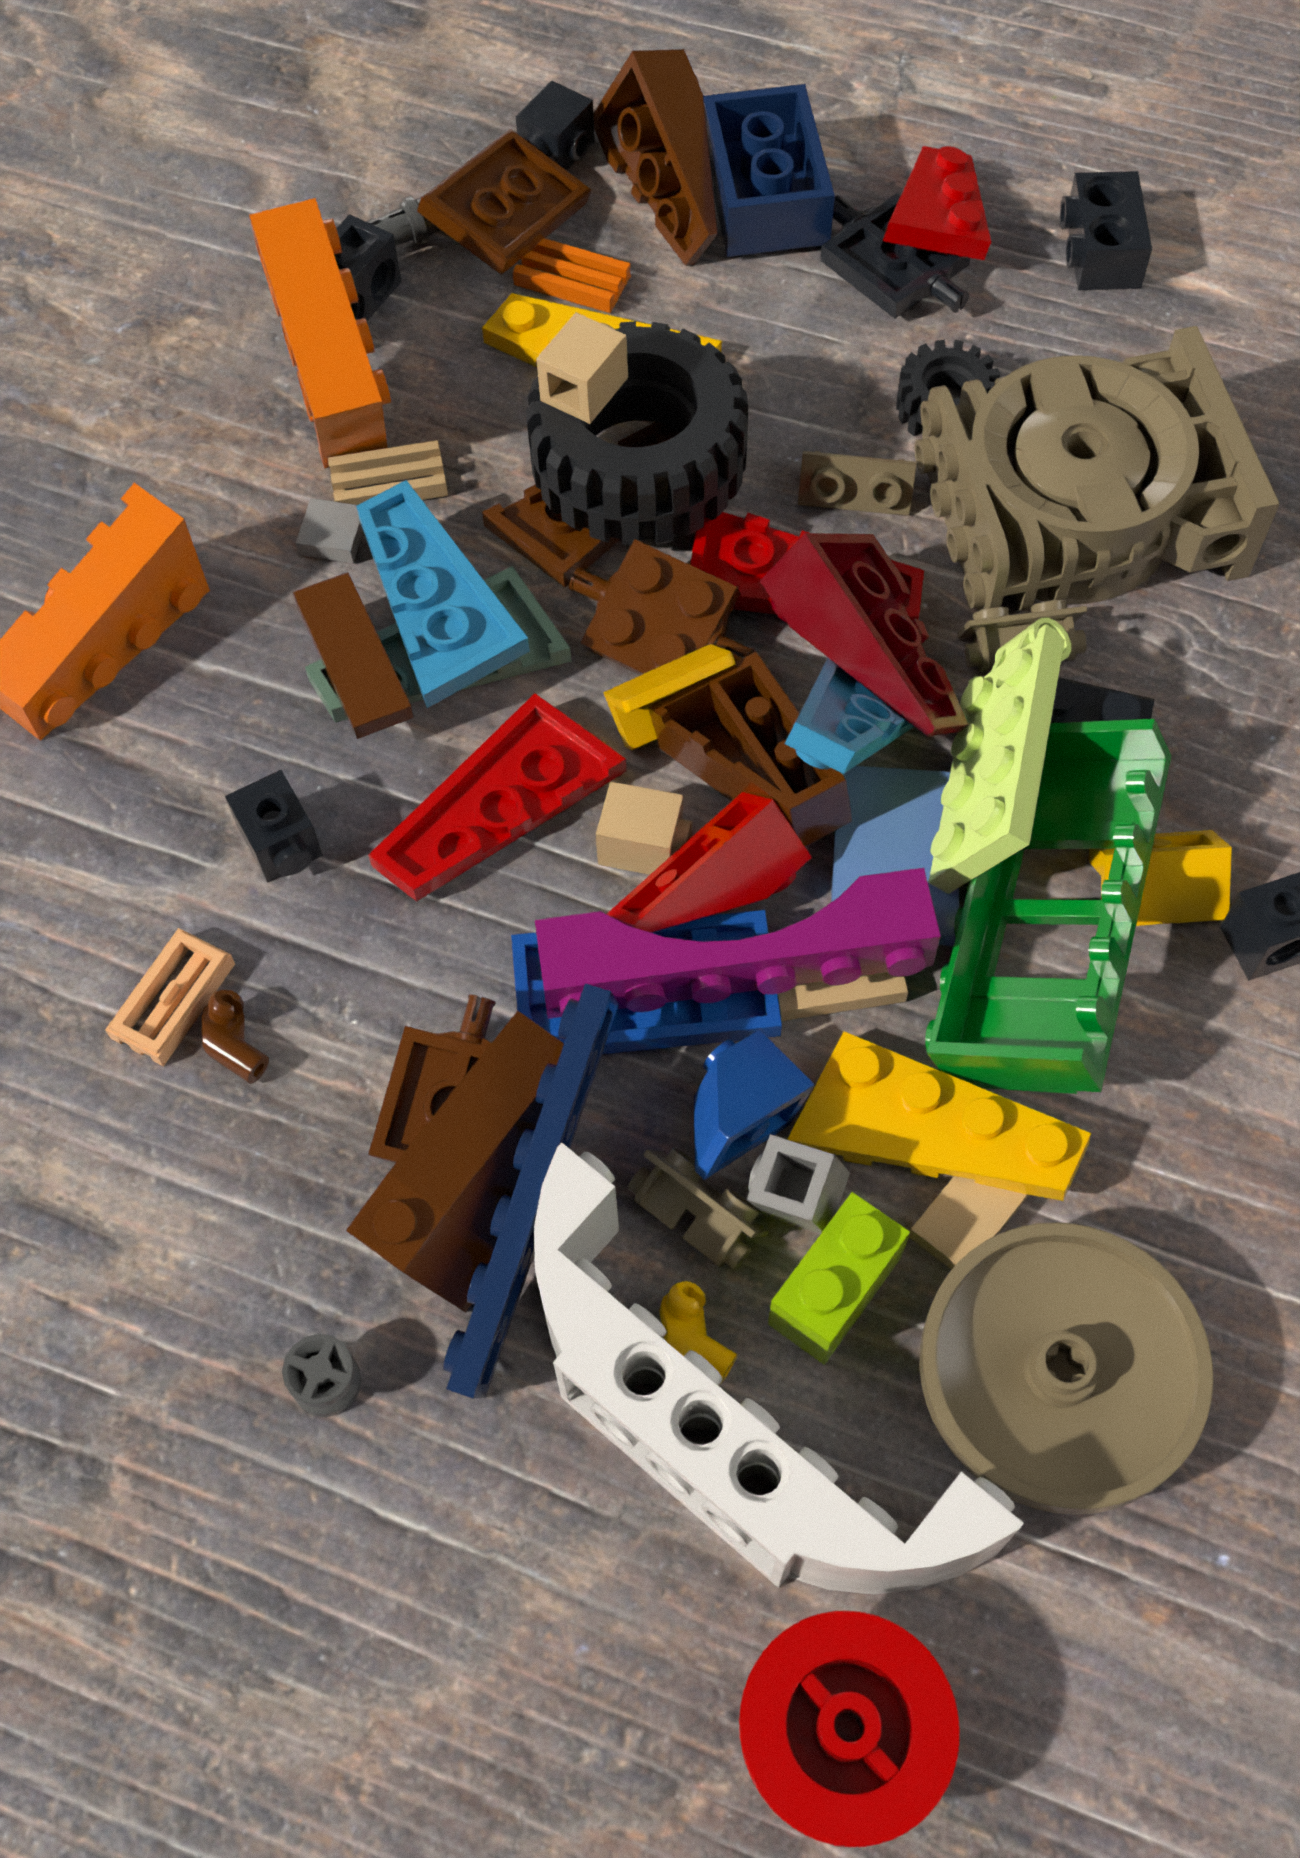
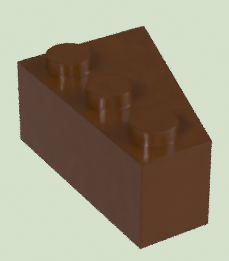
M757 652L736 661V664L704 678L648 707L658 744L663 752L730 801H733L742 792L773 799L804 846L853 822L847 782L842 773L833 768L819 769L809 765L797 755L796 749L785 744L799 716V712Z

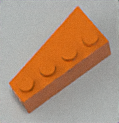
M316 198L250 214L249 217L256 248L277 316L282 318L281 326L292 365L298 368L297 376L310 422H314L318 449L324 468L329 467V457L388 448L383 405L391 403L390 392L383 370L372 371L367 354L375 352L374 344L366 319L355 320L350 305L358 302L350 269L339 270L334 256L335 254L342 253V248L333 218L322 219Z
M135 482L121 497V500L127 507L109 527L101 521L86 538L87 542L93 547L72 572L69 573L61 568L47 584L49 589L45 595L44 604L36 614L25 610L0 639V709L40 741L54 728L66 723L80 705L98 689L109 685L124 666L142 650L153 646L168 627L184 613L192 611L200 603L202 597L210 591L185 519Z

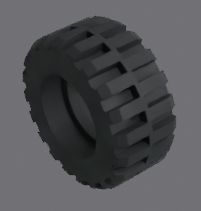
M636 321L620 322V328L615 330L626 335L628 379L591 424L540 400L538 377L531 384L527 396L526 420L532 474L536 487L542 491V499L554 513H561L562 521L580 532L585 527L589 529L590 537L608 543L610 537L622 539L624 546H631L634 539L638 541L655 539V543L658 545L672 542L674 534L683 531L688 536L704 527V518L707 517L711 521L717 518L728 507V500L737 495L743 483V472L746 470L747 392L742 388V378L736 368L729 361L725 363V355L710 342L703 346L701 338L697 334L682 329L680 333L670 331L668 324L652 322L651 327H636ZM629 421L660 422L680 432L665 442L646 447H624L611 444L596 437L609 427Z

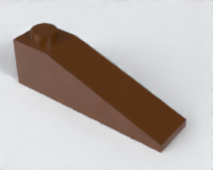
M684 49L632 51L594 111V130L609 165L615 173H625L633 183L631 189L633 197L638 203H648L654 211L656 228L685 266L694 265L718 234L703 93Z

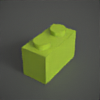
M851 1192L772 1299L768 1325L825 1365L902 1258L910 1231Z

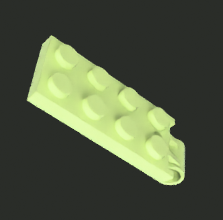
M1051 618L1038 619L999 648L996 652L995 663L991 672L984 677L976 675L969 680L968 686L961 697L960 706L969 725L961 732H958L951 746V755L954 757L949 781L941 795V804L944 806L939 831L936 833L930 849L933 861L928 883L947 894L1030 845L1060 665L1071 653V641L1063 626Z

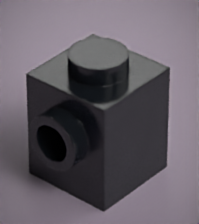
M552 80L515 116L517 134L566 171L575 161H580L587 153L588 148L595 142L593 100Z
M282 770L225 796L237 828L267 883L280 876L297 874L304 870L311 861L323 856L314 827Z

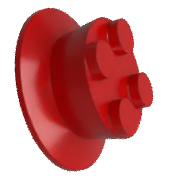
M848 1610L820 1613L807 1617L780 1633L765 1648L754 1664L743 1691L739 1715V1736L743 1758L752 1782L760 1796L770 1809L790 1827L809 1838L833 1846L867 1847L879 1845L909 1832L919 1825L940 1802L949 1786L957 1763L960 1743L959 1715L951 1686L941 1666L930 1651L907 1630L890 1620L865 1612Z

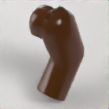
M232 990L216 991L209 997L208 1004L203 1009V1049L209 1057L249 1084H253L265 1073L269 1064V1057L245 1041V1015L243 1013L244 1002L242 997Z

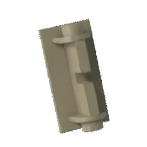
M816 450L815 452L803 451L798 505L910 516L917 462L905 461V459L892 460L821 453V451Z
M1052 600L1032 605L1030 607L1031 613L1009 615L1007 607L977 611L973 613V620H969L957 633L958 639L973 638V643L965 644L966 665L968 668L978 667L980 672L992 670L997 650L1040 618H1051L1063 626L1071 641V653L1064 661H1072L1075 659L1076 654L1086 652L1085 632L1082 629L1075 630L1074 622L1087 612V606L1067 608L1065 600Z
M673 1147L669 1154L665 1151L646 1150L643 1155L656 1166L652 1171L642 1167L630 1181L628 1189L636 1194L634 1202L642 1206L670 1229H675L687 1211H690L696 1218L682 1238L712 1260L719 1268L727 1264L734 1271L737 1270L751 1251V1248L743 1243L747 1235L755 1238L766 1237L769 1233V1230L755 1221L760 1211L746 1198L730 1188H726L721 1195L709 1186L695 1171V1160L675 1147Z

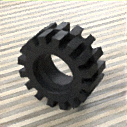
M945 339L936 340L934 350L932 351L927 343L918 347L917 355L911 352L906 357L905 365H902L896 400V410H899L898 418L901 424L908 422L907 431L913 436L919 431H923L920 414L921 403L928 401L929 390L933 387L945 385L946 387L961 391L966 381L978 379L982 382L988 393L994 386L995 380L1000 378L999 369H993L994 360L989 354L980 359L981 348L972 345L968 352L964 351V341L954 340L953 348H946ZM960 398L953 399L955 405H959Z

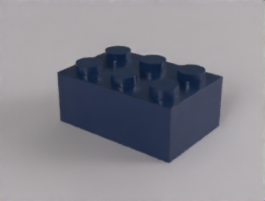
M798 84L703 96L713 195L727 257L820 246L830 240L835 195L806 85Z

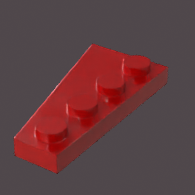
M722 512L712 521L707 517L704 518V527L696 531L690 565L739 589L741 594L733 609L776 614L771 605L772 599L760 580L804 533L809 532L802 530L800 536H796L770 527V519L747 512L745 518ZM891 559L904 578L911 594L903 602L911 621L913 619L919 620L925 570Z
M534 693L368 854L371 866L417 902L627 771L626 758Z

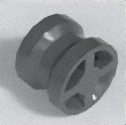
M315 1334L301 1339L292 1346L286 1355L282 1369L284 1385L301 1409L312 1416L327 1418L341 1414L353 1404L359 1395L362 1381L359 1366L345 1344L331 1335ZM329 1381L336 1383L335 1385L330 1384L327 1387L321 1388L320 1392L317 1393L320 1385H324Z

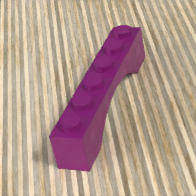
M924 868L859 876L837 899L809 918L776 932L741 940L699 942L662 937L628 926L601 911L535 920L548 1019L562 1017L568 1001L571 998L575 1000L580 999L585 983L611 991L619 1004L617 1009L628 1008L633 1012H649L661 1008L665 1003L693 999L699 1003H714L726 999L733 993L758 990L763 994H779L789 991L799 984L823 981L828 985H844L864 975L886 972L897 977L909 976L922 971L925 967L933 966L941 938Z

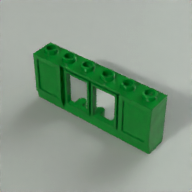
M1155 719L1050 723L1030 845L970 880L964 907H960L955 916L954 933L956 939L951 959L942 968L940 975L941 998L936 1018L929 1022L925 1035L927 1054L940 1071L986 1089L1077 1094L1078 1091L1102 1092L1172 757ZM1115 848L1108 880H1104L1102 884V900L1013 899L1025 849ZM1006 925H1098L1096 937H1092L1089 943L1090 964L1087 978L994 977Z

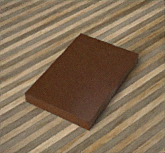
M509 129L423 195L417 212L502 275L536 247L543 238L549 236L586 205L592 190L512 129Z

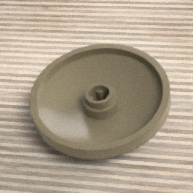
M1058 1222L1037 1223L1017 1227L986 1240L972 1249L949 1272L935 1295L922 1331L919 1365L921 1385L929 1413L943 1441L961 1464L976 1478L982 1477L1000 1488L1011 1500L1037 1510L1072 1515L1094 1514L1128 1505L1146 1496L1165 1482L1184 1463L1197 1444L1208 1419L1213 1392V1362L1207 1335L1196 1308L1176 1279L1148 1253L1123 1238L1094 1227Z

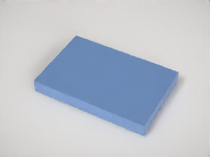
M855 766L842 774L847 782L853 822L834 831L831 902L837 899L859 876L924 868L928 882L933 861L930 849L932 841L939 831L944 806L941 804V795L949 781L950 772ZM928 883L941 935L939 945L954 946L956 939L954 921L959 909V888L947 894Z

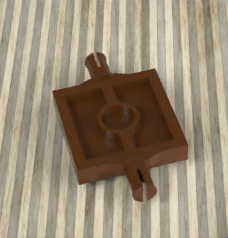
M634 539L620 568L608 581L584 570L582 567L577 568L574 572L579 580L571 577L569 583L570 590L597 601L596 613L580 642L585 649L638 675L645 674L709 644L731 651L735 662L754 653L753 648H748L725 637L727 619L741 594L736 586Z
M469 994L459 1032L451 1031L436 1034L408 1026L404 1027L368 1155L393 1163L399 1160L490 1046L491 1042L485 1039L493 1007L496 1004L494 1000Z

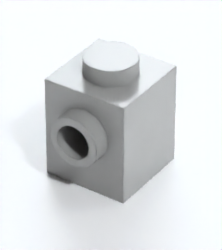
M770 1135L764 1153L758 1156L753 1165L749 1178V1195L747 1200L767 1217L821 1234L837 1213L850 1172L834 1154Z

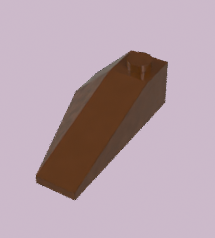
M517 1011L391 1168L346 1231L402 1273L467 1313L472 1306L471 1303L467 1302V1294L473 1274L480 1262L489 1264L498 1237L490 1234L496 1207L503 1195L512 1197L521 1171L513 1167L519 1140L526 1128L535 1131L543 1104L536 1102V1093L541 1076L548 1063L557 1065L564 1043L520 1011Z

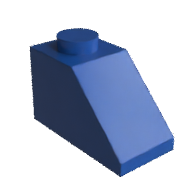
M760 1030L736 1044L731 1039L724 1041L710 1053L703 1064V1068L707 1073L694 1095L695 1171L705 1180L768 1140L770 1135H776L790 1126L815 1085Z

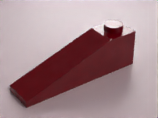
M804 533L760 580L771 597L772 608L779 618L788 623L792 630L926 736L961 732L969 725L944 668L933 659L927 657L922 643L930 636L923 621L917 619L911 621L903 603L911 595L904 578L874 534Z

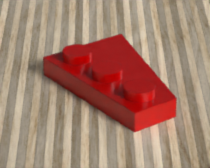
M923 146L889 221L883 241L984 261L992 241L972 155H968L964 151L952 146H943L940 149Z

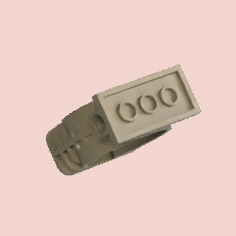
M1197 326L1176 329L1170 348L1167 351L1125 358L1123 363L1106 358L1081 355L1047 358L1022 366L1005 377L997 378L994 386L988 393L980 380L966 381L962 386L959 405H955L952 395L945 385L930 389L928 401L921 403L920 414L923 433L922 439L916 440L914 446L917 468L921 474H928L931 483L930 498L933 512L937 518H944L948 529L947 547L950 558L954 563L960 562L964 572L963 588L966 602L969 608H977L978 611L1001 607L1003 596L1007 595L1012 607L1016 611L1031 609L1030 607L1034 604L1035 599L1042 601L1065 600L1066 604H1088L1112 599L1131 591L1146 581L1157 570L1163 560L1188 572L1221 567L1227 581L1247 578L1252 571L1280 505ZM1013 450H1014V455H1013V467H1014V470H1013V468H1012V466H1011V464H1010V461H1009V458H1008V455H1007V453H1009V452H1011V451H1013ZM1145 480L1148 487L1142 492L1139 500L1146 509V511L1142 512L1135 496Z

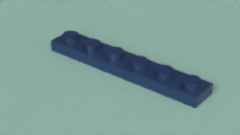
M585 983L580 999L575 1000L571 998L564 1009L558 1036L565 1039V1043L557 1065L548 1063L541 1076L536 1093V1102L543 1104L535 1131L526 1128L519 1140L513 1167L521 1171L512 1197L507 1195L501 1197L492 1219L490 1234L498 1237L489 1264L480 1262L470 1282L467 1302L475 1305L466 1332L457 1330L446 1352L443 1370L451 1373L446 1388L449 1391L472 1399L486 1398L535 1254L534 1225L542 1184L557 1147L561 1143L569 1149L571 1147L619 1005L609 990Z

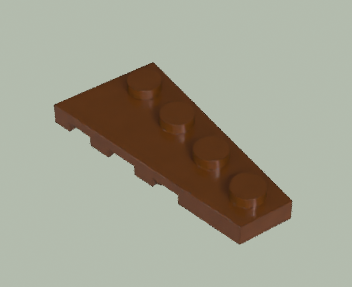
M654 422L618 441V445L624 447L652 446L665 442L680 432L664 423ZM536 485L523 490L524 498L505 508L498 503L482 511L485 528L564 588L569 585L571 577L577 578L574 574L577 568L582 567L586 570L621 540L610 537L607 543L590 537L589 529L585 527L580 532L562 521L561 513L556 514L550 510L542 499V491Z

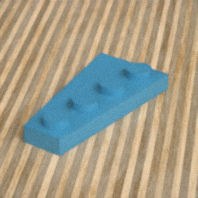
M407 480L356 506L360 523L426 708L530 652L528 637Z
M827 658L785 744L796 749L797 755L809 765L819 769L833 768L844 774L915 726Z

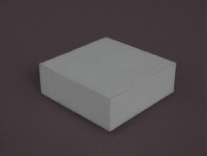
M310 498L295 542L298 554L354 563L364 532L360 523L357 505Z

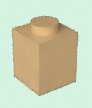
M575 312L536 358L540 400L591 424L628 379L626 335L616 331L608 324L599 323Z
M610 781L596 831L598 865L649 875L691 838L693 821L683 819V795Z

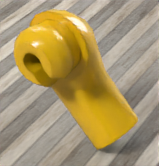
M677 1282L661 1301L660 1319L661 1324L667 1331L663 1338L683 1356L689 1350H692L706 1359L722 1376L723 1380L719 1384L721 1385L732 1369L738 1354L707 1336L703 1309L706 1299L702 1289L692 1282Z

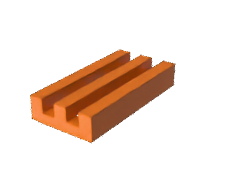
M543 238L536 247L521 258L522 265L516 264L512 271L514 285L607 313L612 312L631 277L630 263L546 238Z

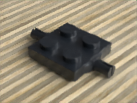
M895 193L880 205L865 210H857L845 201L842 196H835L833 219L841 224L843 229L822 245L821 262L894 319L929 296L936 297L954 313H957L959 309H963L969 299V293L962 290L950 279L968 267L971 258L883 241L889 221L901 195Z

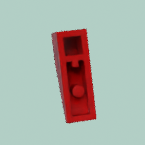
M742 792L613 907L607 915L628 926L650 933L767 899L769 896L786 889L795 880L796 872L812 857L773 799Z

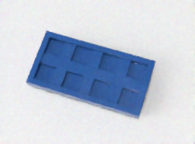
M765 910L709 915L651 933L662 937L699 942L728 941L768 934ZM536 932L511 935L517 1011H520L561 1042L565 1043V1039L558 1036L562 1017L548 1019ZM755 990L733 993L726 999L714 1003H699L693 999L668 1002L661 1008L649 1012H633L628 1008L617 1009L602 1054L720 1043L729 1039L740 1041L758 1030L767 1038L780 1037L782 1023L778 995L763 994Z

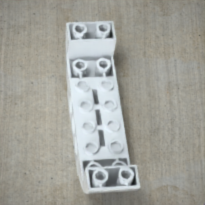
M563 1143L557 1147L541 1187L534 1225L535 1272L550 1339L556 1356L553 1365L561 1398L779 1588L788 1577L827 1590L853 1593L884 1594L919 1590L959 1577L996 1556L1024 1523L1011 1513L1015 1508L1014 1503L1000 1488L982 1477H978L973 1482L961 1472L908 1541L903 1543L894 1535L898 1529L897 1523L885 1510L866 1497H862L857 1504L834 1484L838 1479V1474L821 1456L807 1447H803L797 1453L775 1434L780 1429V1426L763 1407L749 1398H745L739 1404L718 1386L723 1380L722 1376L706 1359L692 1350H689L685 1356L681 1355L663 1339L667 1333L666 1329L648 1310L636 1303L628 1310L608 1293L612 1287L610 1281L591 1262L619 1232L616 1190L612 1184L615 1178L612 1172L591 1153L584 1151L578 1156ZM644 1383L653 1384L660 1388L655 1393L649 1395H637L630 1391L635 1386ZM699 1429L707 1430L714 1434L716 1439L711 1443L700 1445L693 1444L686 1440L684 1436L690 1431ZM752 1476L761 1477L767 1480L774 1490L769 1494L754 1495L744 1490L740 1482Z

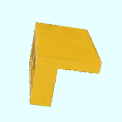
M709 644L603 692L624 746L629 750H634L657 739L648 707L704 678L733 666L736 663L732 652Z
M1213 830L1155 834L1136 926L1224 920L1230 905L1232 847ZM1115 848L1089 849V863L1101 875V890L1104 880H1108Z

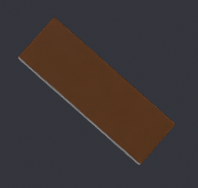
M346 572L294 591L293 595L296 605L356 738L360 739L414 718L410 702L349 573Z

